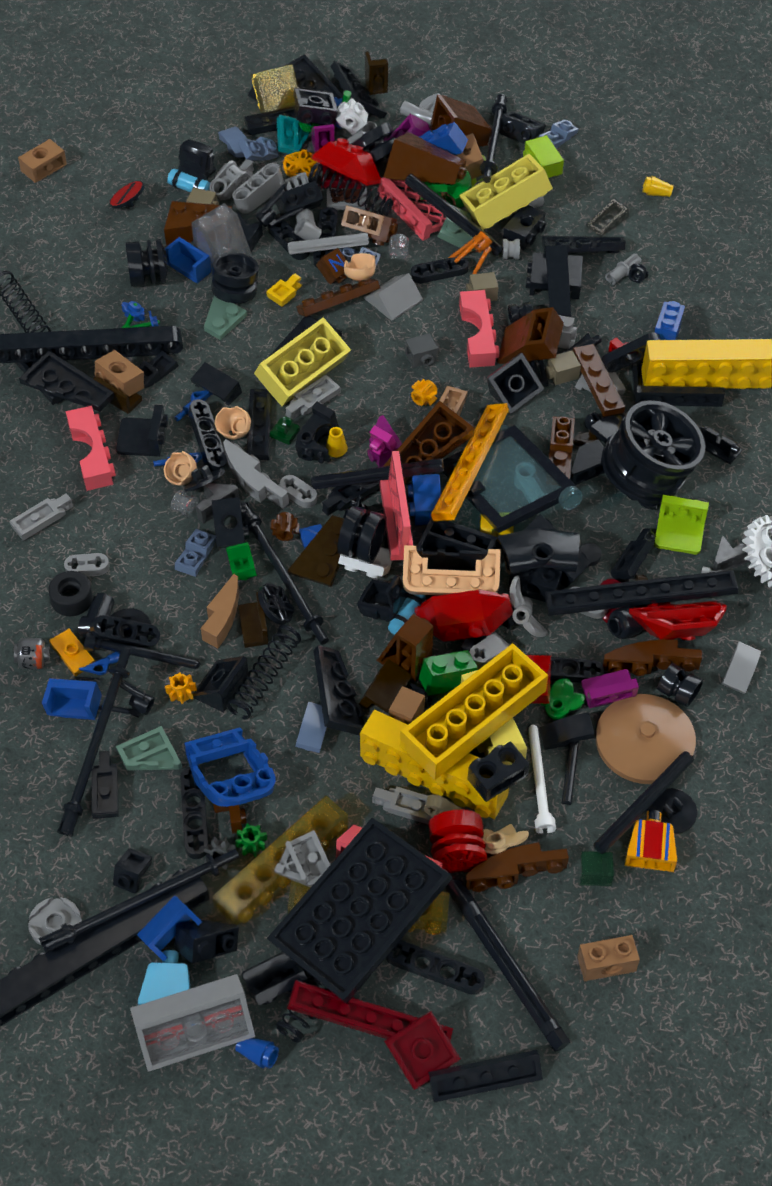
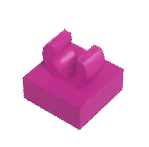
M375 425L370 431L373 438L370 447L373 449L372 452L380 456L385 447L393 451L397 445L393 435Z

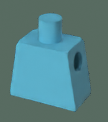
M165 950L163 953L168 957L165 961L162 960V963H150L148 965L138 1005L191 989L188 965L178 963L179 952Z

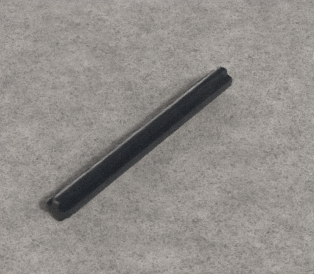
M409 174L406 177L405 184L471 237H474L480 231L485 233L493 242L489 246L492 249L491 253L498 256L503 251V246L421 180L413 174Z
M441 458L403 463L401 464L403 477L443 472L444 462ZM390 465L313 476L311 478V485L316 490L387 480L389 478Z
M688 751L681 753L593 844L594 849L599 854L607 852L694 761L693 756Z

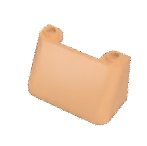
M404 545L403 587L408 593L439 596L479 589L498 592L500 582V549H488L487 556L484 559L476 560L475 571L427 569L428 558L419 556L416 546Z

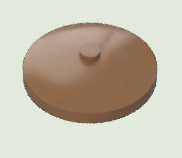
M637 694L636 697L613 702L605 709L597 724L596 746L604 763L617 775L632 782L652 784L681 753L688 751L693 756L696 746V735L690 719L677 705L659 696Z

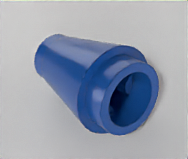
M250 1038L236 1044L237 1052L262 1069L265 1067L271 1068L279 1054V1048L274 1046V1043L271 1041Z

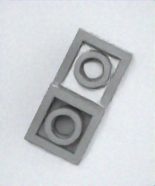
M738 642L722 685L745 694L761 651Z

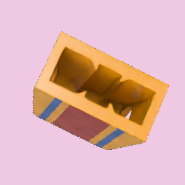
M649 810L646 812V820H636L624 866L674 872L677 863L673 825L661 822V812Z

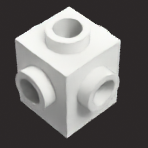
M353 98L347 103L344 101L337 108L336 120L338 124L351 135H354L367 124L368 113Z

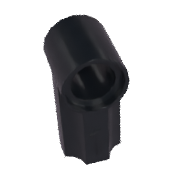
M97 593L93 597L87 616H82L79 620L78 629L81 637L86 638L88 631H90V623L94 618L100 615L110 616L115 603L113 597L105 593ZM103 621L97 624V627L101 628V632L110 628L104 626Z

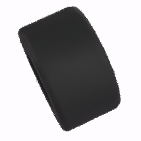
M65 571L56 575L50 581L48 587L49 598L53 609L57 613L71 617L78 616L88 610L93 600L90 581L86 575L77 571ZM74 589L79 591L76 595L70 597L62 595L68 590Z

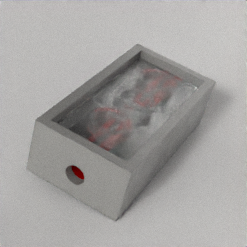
M238 974L130 1008L148 1072L255 1037L245 993Z

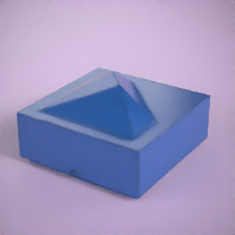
M321 524L299 529L304 549L321 530Z

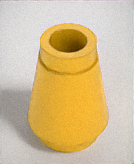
M654 176L646 177L642 192L647 193V196L670 197L673 185Z
M333 427L329 431L326 449H328V454L332 457H341L348 450L343 430L339 427Z

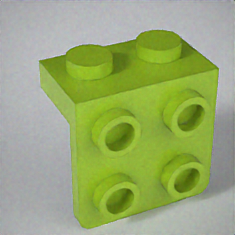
M663 495L658 517L655 547L698 555L701 551L709 502Z

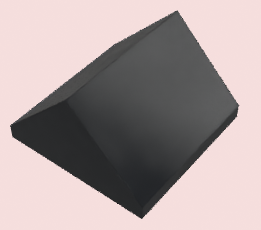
M519 353L486 377L490 394L500 404L507 403L510 414L545 389L523 353Z
M244 656L216 660L197 687V690L192 694L193 698L224 713L228 701L233 699V694L238 692V687L243 684V679L248 677L247 659Z

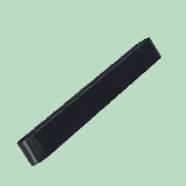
M176 326L0 334V363L37 362L48 351L63 360L101 358L114 350L124 357L155 356L161 351H164L166 354H177L183 350L181 330Z

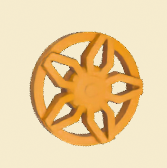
M301 150L285 156L283 170L289 177L297 175L296 173L306 172L308 177L311 168L317 162L311 159L312 153L307 152V150Z

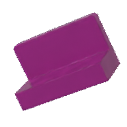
M627 669L581 681L589 708L636 697L639 689L636 678L631 679Z

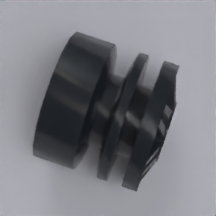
M156 239L157 249H152L151 240H147L146 250H142L139 241L126 242L131 287L145 285L146 275H150L152 283L156 284L155 274H160L161 283H166L168 266L166 250L161 243V239Z

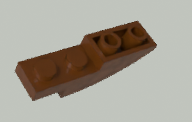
M553 416L549 459L570 479L575 418ZM547 473L546 486L561 488Z
M649 640L625 645L605 654L602 665L604 666V671L609 673L627 669L629 673H633L636 676L651 674L652 666H656L661 670H667L672 663L690 672L695 669L699 670L702 650L678 648V640Z
M539 842L508 849L488 858L466 874L465 886L468 890L472 889L474 892H482L487 890L488 887L498 886L500 889H508L518 883L519 874L529 877L536 875L540 871H548L553 874L559 873L567 868L569 860L567 849L541 852Z

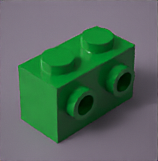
M468 650L423 658L419 680L428 696L450 692L461 684V675L476 671L478 667Z

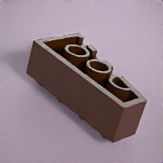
M439 400L396 450L399 451L401 464L442 459L472 438L475 428ZM390 457V459L384 464V466H389V465H390V463H391V457ZM412 476L403 477L404 485L412 480Z

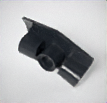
M534 528L499 535L497 538L505 551L504 562L509 575L531 571V569L537 573H545L550 568L576 573L580 533Z

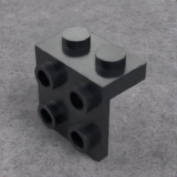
M154 405L152 419L123 418L121 420L116 445L117 454L160 457L162 445H165L166 440L165 428L168 427V414L164 413L163 405Z

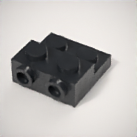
M294 89L296 121L305 124L311 122L318 123L322 126L335 125L338 110L333 93Z

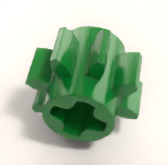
M247 823L242 831L237 830L239 839L235 840L236 848L242 847L243 856L250 853L257 857V852L260 849L266 850L264 841L268 840L267 833H260L261 828L259 824L255 827Z

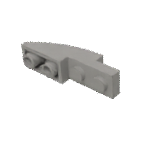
M227 439L223 441L229 468L242 488L258 502L261 503L265 498H268L284 509L289 504L287 489L281 484L277 485L267 474L261 472L260 461L254 455L247 454L236 443L233 444Z

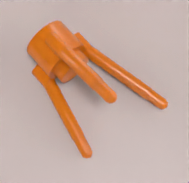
M480 231L448 258L458 256L454 260L455 263H458L473 248L478 253L483 251L472 273L477 274L486 256L492 250L489 246L493 242L485 233Z

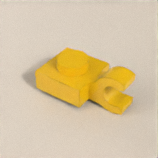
M293 274L286 282L280 279L266 291L267 297L283 307L296 296V291L302 287V284L299 283L301 277Z

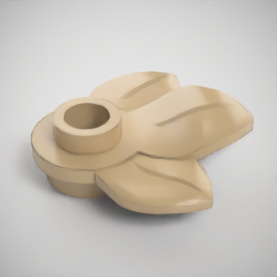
M512 824L497 832L484 829L485 851L491 855L501 853L508 847L523 843L528 838L529 832L520 831L516 833Z

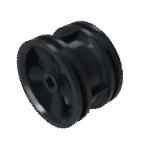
M642 401L630 408L621 421L619 430L612 435L602 452V466L611 483L626 496L642 503L661 504L663 495L675 496L687 476L694 471L705 454L704 437L696 423L680 409L660 401ZM636 441L643 442L645 446L640 447Z

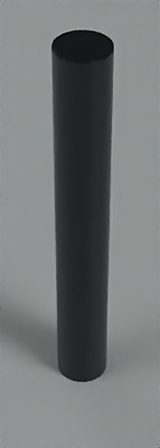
M580 741L569 742L562 804H572Z

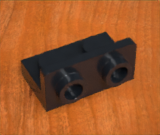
M511 111L503 114L499 134L525 144V141L536 139V135L543 133L546 124Z

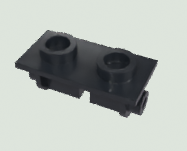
M702 425L699 428L704 437L705 450L728 464H731L742 452L743 449L738 446L737 442H733L725 436L721 438L719 433L710 429L709 426L705 427Z

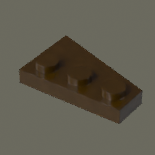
M332 515L287 572L291 575L331 587L340 566L338 563L340 555L338 554L337 546L344 518Z

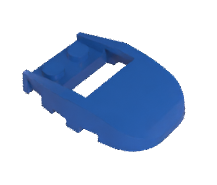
M240 727L184 743L194 782L204 795L217 806L228 807L264 798L274 791L275 774L273 769L269 768L268 757L265 753H260L256 749V743L251 738L245 740L242 737L243 730ZM243 752L254 772L236 775L234 778L225 781H216L210 785L208 784L199 769V764Z

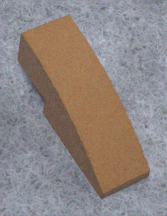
M235 574L232 575L207 606L208 620L201 627L202 640L217 649L228 635L237 613L239 583L238 576Z

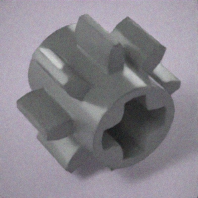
M213 837L211 845L206 844L204 851L209 853L214 859L235 849L236 845H231L227 841V837L219 840ZM228 864L222 866L224 870L227 869Z

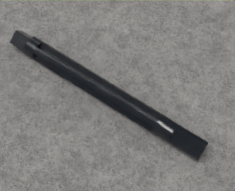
M461 879L450 881L445 887L553 1050L556 1052L565 1048L571 1041Z

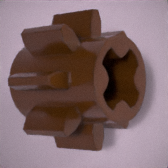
M289 512L279 513L276 519H271L272 535H276V538L282 541L291 540L294 534H299L300 524L297 523L298 518H294V515Z

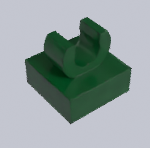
M284 416L270 432V437L290 445L300 431V426L294 424L291 418Z

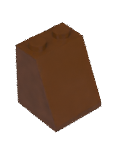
M437 95L430 124L431 131L438 129L443 124L448 125L455 122L465 136L474 134L478 147L487 146L492 129L477 109L472 105L447 96Z

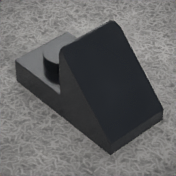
M240 212L232 214L233 229L246 254H251L263 235L262 222L248 225L247 220H243Z

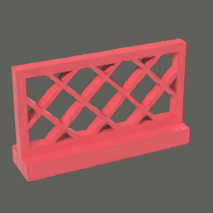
M382 177L378 188L379 196L383 199L387 195L386 201L390 197L393 198V211L422 241L430 238L431 233L441 230L446 219L444 214L431 204L419 203L418 201L421 200L420 195L407 191V188H411L405 184V180H390ZM397 186L404 187L405 189H399ZM419 209L426 210L428 212L423 213ZM430 212H435V213H439V214H442V215H441V217H440V216L432 215V214H430ZM431 221L438 222V224L432 225Z
M392 451L388 480H380L383 513L387 517L386 533L391 561L404 560V545L413 546L399 451Z

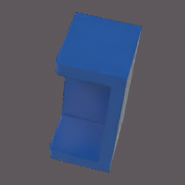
M178 237L165 248L167 265L198 284L211 273L210 256L184 239Z
M49 678L42 705L47 715L95 720L102 694L97 682Z
M174 896L137 935L159 958L165 961L168 957L161 950L176 936V925L187 923L192 919L199 926L202 921L179 898Z

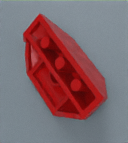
M339 138L337 141L328 142L311 154L312 160L357 180L366 186L381 184V178L371 153L364 151L361 146L349 144V141Z
M480 589L432 596L415 608L416 616L428 620L433 625V635L443 642L491 635L514 612L509 594L502 593L500 595L496 592Z
M717 601L630 608L629 614L650 635L659 638V640H674V638L695 640L696 636L706 635L718 625L727 610V605Z

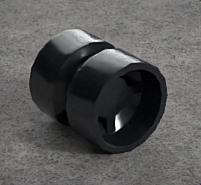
M672 663L660 679L657 690L668 697L674 695L675 701L685 707H689L698 695L703 685V680L692 673L686 675L685 669Z

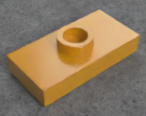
M70 628L49 640L52 648L75 677L84 672L79 670V668L95 662L89 652L84 650V646Z

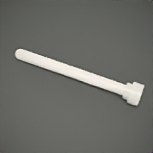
M530 725L528 733L539 812L535 819V829L537 833H543L542 829L547 828V833H553L556 830L555 818L549 813L538 727Z

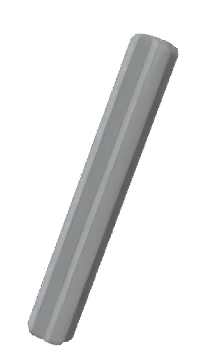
M367 233L289 242L288 252L292 255L364 246L369 244V237Z

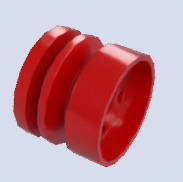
M464 809L450 810L439 813L429 820V836L433 844L431 847L432 859L442 862V868L448 873L457 871L470 872L477 865L487 860L486 844L483 840V820L480 814Z

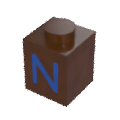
M338 248L322 257L316 264L330 285L336 281L340 284L348 278L344 273L346 259Z

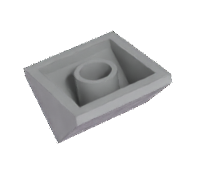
M409 273L393 277L381 285L380 289L374 290L364 297L365 300L391 321L423 301Z

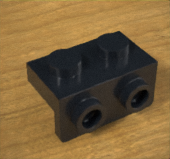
M283 952L242 972L247 989L258 1005L272 1003L277 999L278 995L286 991L292 992L295 980L300 982L308 981L304 970Z

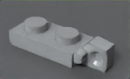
M324 375L294 395V399L286 407L285 416L293 420L300 414L303 416L312 412V406L316 401L321 404L326 403L341 393V387L330 377Z
M67 493L56 500L54 498L51 500L47 498L10 520V525L24 541L62 518L66 511L73 507L72 500Z
M397 786L396 789L390 788L389 791L375 788L372 803L382 805L383 810L388 813L424 824H429V820L433 818L424 811L427 795Z

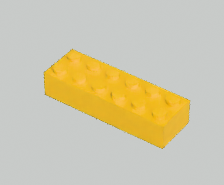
M772 339L647 340L641 369L643 385L724 387V389L772 388Z
M512 643L403 728L400 735V746L436 780L542 695L547 688L548 674Z
M374 709L360 732V756L366 763L370 765L378 764L384 767L391 775L397 776L399 774L407 778L408 782L412 785L427 787L432 794L444 795L452 799L453 803L457 806H467L475 810L483 818L490 817L495 819L508 797L509 788L489 801H484L468 781V768L479 757L468 753L435 780L400 746L401 730L407 724ZM487 774L481 775V776L484 777V778H490V777H491L490 775H487Z

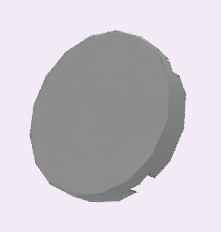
M66 898L45 899L37 904L30 913L29 933L34 941L41 945L39 938L60 929L62 924L75 925L81 922L80 911L75 903Z

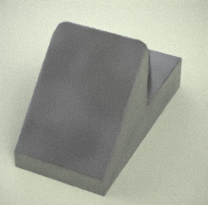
M215 483L204 485V494L207 499H203L196 506L198 519L204 524L213 518L211 500L239 497L238 487L236 485Z
M722 536L713 570L717 571L720 569L726 571L750 562V560L744 559L748 556V553L742 550L747 545L742 543L732 548L726 538Z

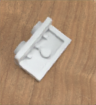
M381 547L372 564L359 561L357 554L352 558L340 555L338 563L345 565L344 568L353 572H358V570L365 571L367 576L379 579L380 576L383 577L389 573L392 561L390 560L389 549Z

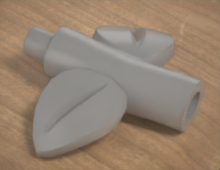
M439 93L425 98L421 101L419 107L404 101L401 105L400 113L407 117L409 114H412L428 122L430 126L436 97Z
M515 576L510 586V599L515 609L512 615L513 620L518 624H523L524 628L533 636L544 637L548 635L547 630L532 616L533 603L530 598L522 596L520 578Z

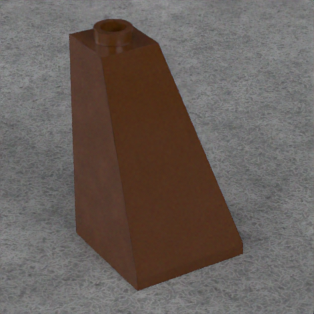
M408 132L394 139L384 178L405 180L409 174H413L422 182L456 184L465 178L467 161Z

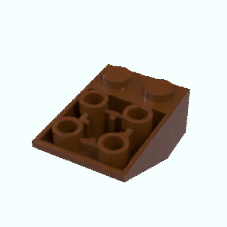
M553 307L533 310L506 327L497 363L506 364L519 353H523L527 361L556 358L564 325Z

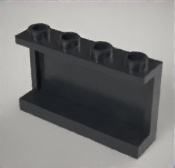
M643 359L632 364L635 404L651 400L664 402L672 406L722 407L725 396L724 387L644 386L641 371Z

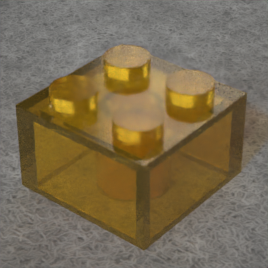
M292 64L251 74L261 113L295 105L293 94L294 89L298 88Z

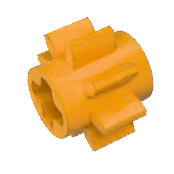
M418 380L411 386L413 389L411 398L417 405L426 406L429 404L431 406L437 400L435 395L438 393V390L432 381Z
M179 672L173 677H169L170 685H166L165 689L166 693L170 696L171 702L177 700L183 704L184 701L193 699L192 692L196 691L197 687L190 674L186 676Z

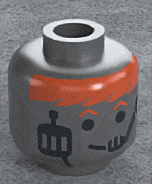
M21 638L19 643L14 645V663H18L21 669H42L45 661L50 660V647H45V642L41 638Z

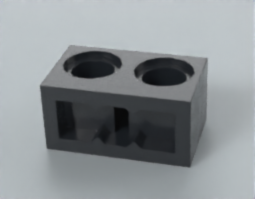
M510 741L505 745L496 746L484 758L475 759L468 768V781L484 801L487 802L528 776L529 762ZM507 761V762H510V763H512V764H511V765H505V764H503L502 762ZM487 774V775H490L491 777H490V778H484V777H482L481 775Z

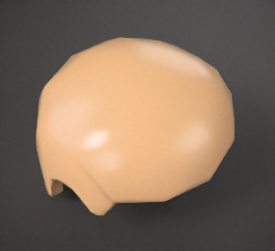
M367 253L352 255L349 263L345 260V275L354 281H363L371 278L375 273V256Z
M238 406L233 408L223 407L216 415L214 424L216 430L228 439L236 440L247 435L250 430L251 419L249 413Z
M184 451L173 452L163 468L165 478L173 485H187L194 479L191 472L197 468V464L190 454Z

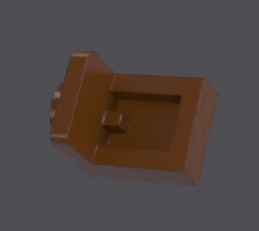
M384 216L380 235L368 233V237L373 239L372 243L384 246V243H390L392 237L397 233V219Z
M213 804L215 813L230 812L232 834L237 833V830L242 831V824L247 823L245 808L240 809V805L223 807Z

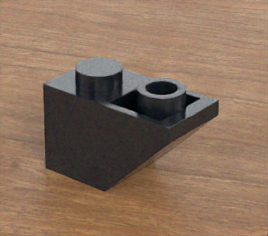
M201 920L202 923L199 926L194 921L176 925L175 950L192 964L237 951L239 926L236 924Z

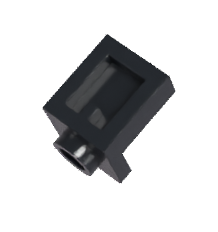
M129 848L115 864L113 885L136 894L139 890L140 878L152 864V856Z

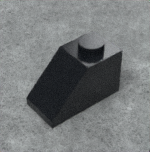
M599 439L579 447L570 480L575 485L605 473L602 466L604 446Z

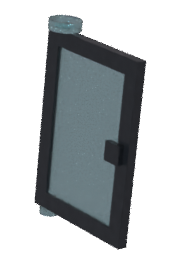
M503 425L500 427L466 498L489 524L500 533L558 503L565 509L572 510L581 503L583 495L578 487L515 425L511 427ZM464 450L443 459V473L448 479Z

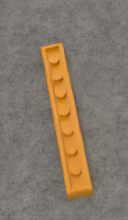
M507 403L486 406L474 430L473 437L469 439L431 513L433 521L455 519L509 411Z

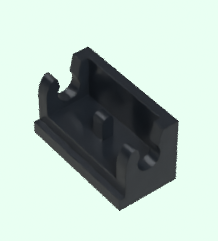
M206 362L190 379L193 384H196V387H202L221 398L228 406L242 393L239 381Z

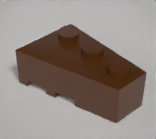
M172 201L164 228L166 246L170 245L178 237L188 243H192L195 240L204 239L206 241L230 237L233 227L232 206Z
M413 614L394 635L376 661L384 664L387 659L391 660L411 673L412 676L409 681L416 684L419 680L423 658L432 656L433 625L425 618H419Z

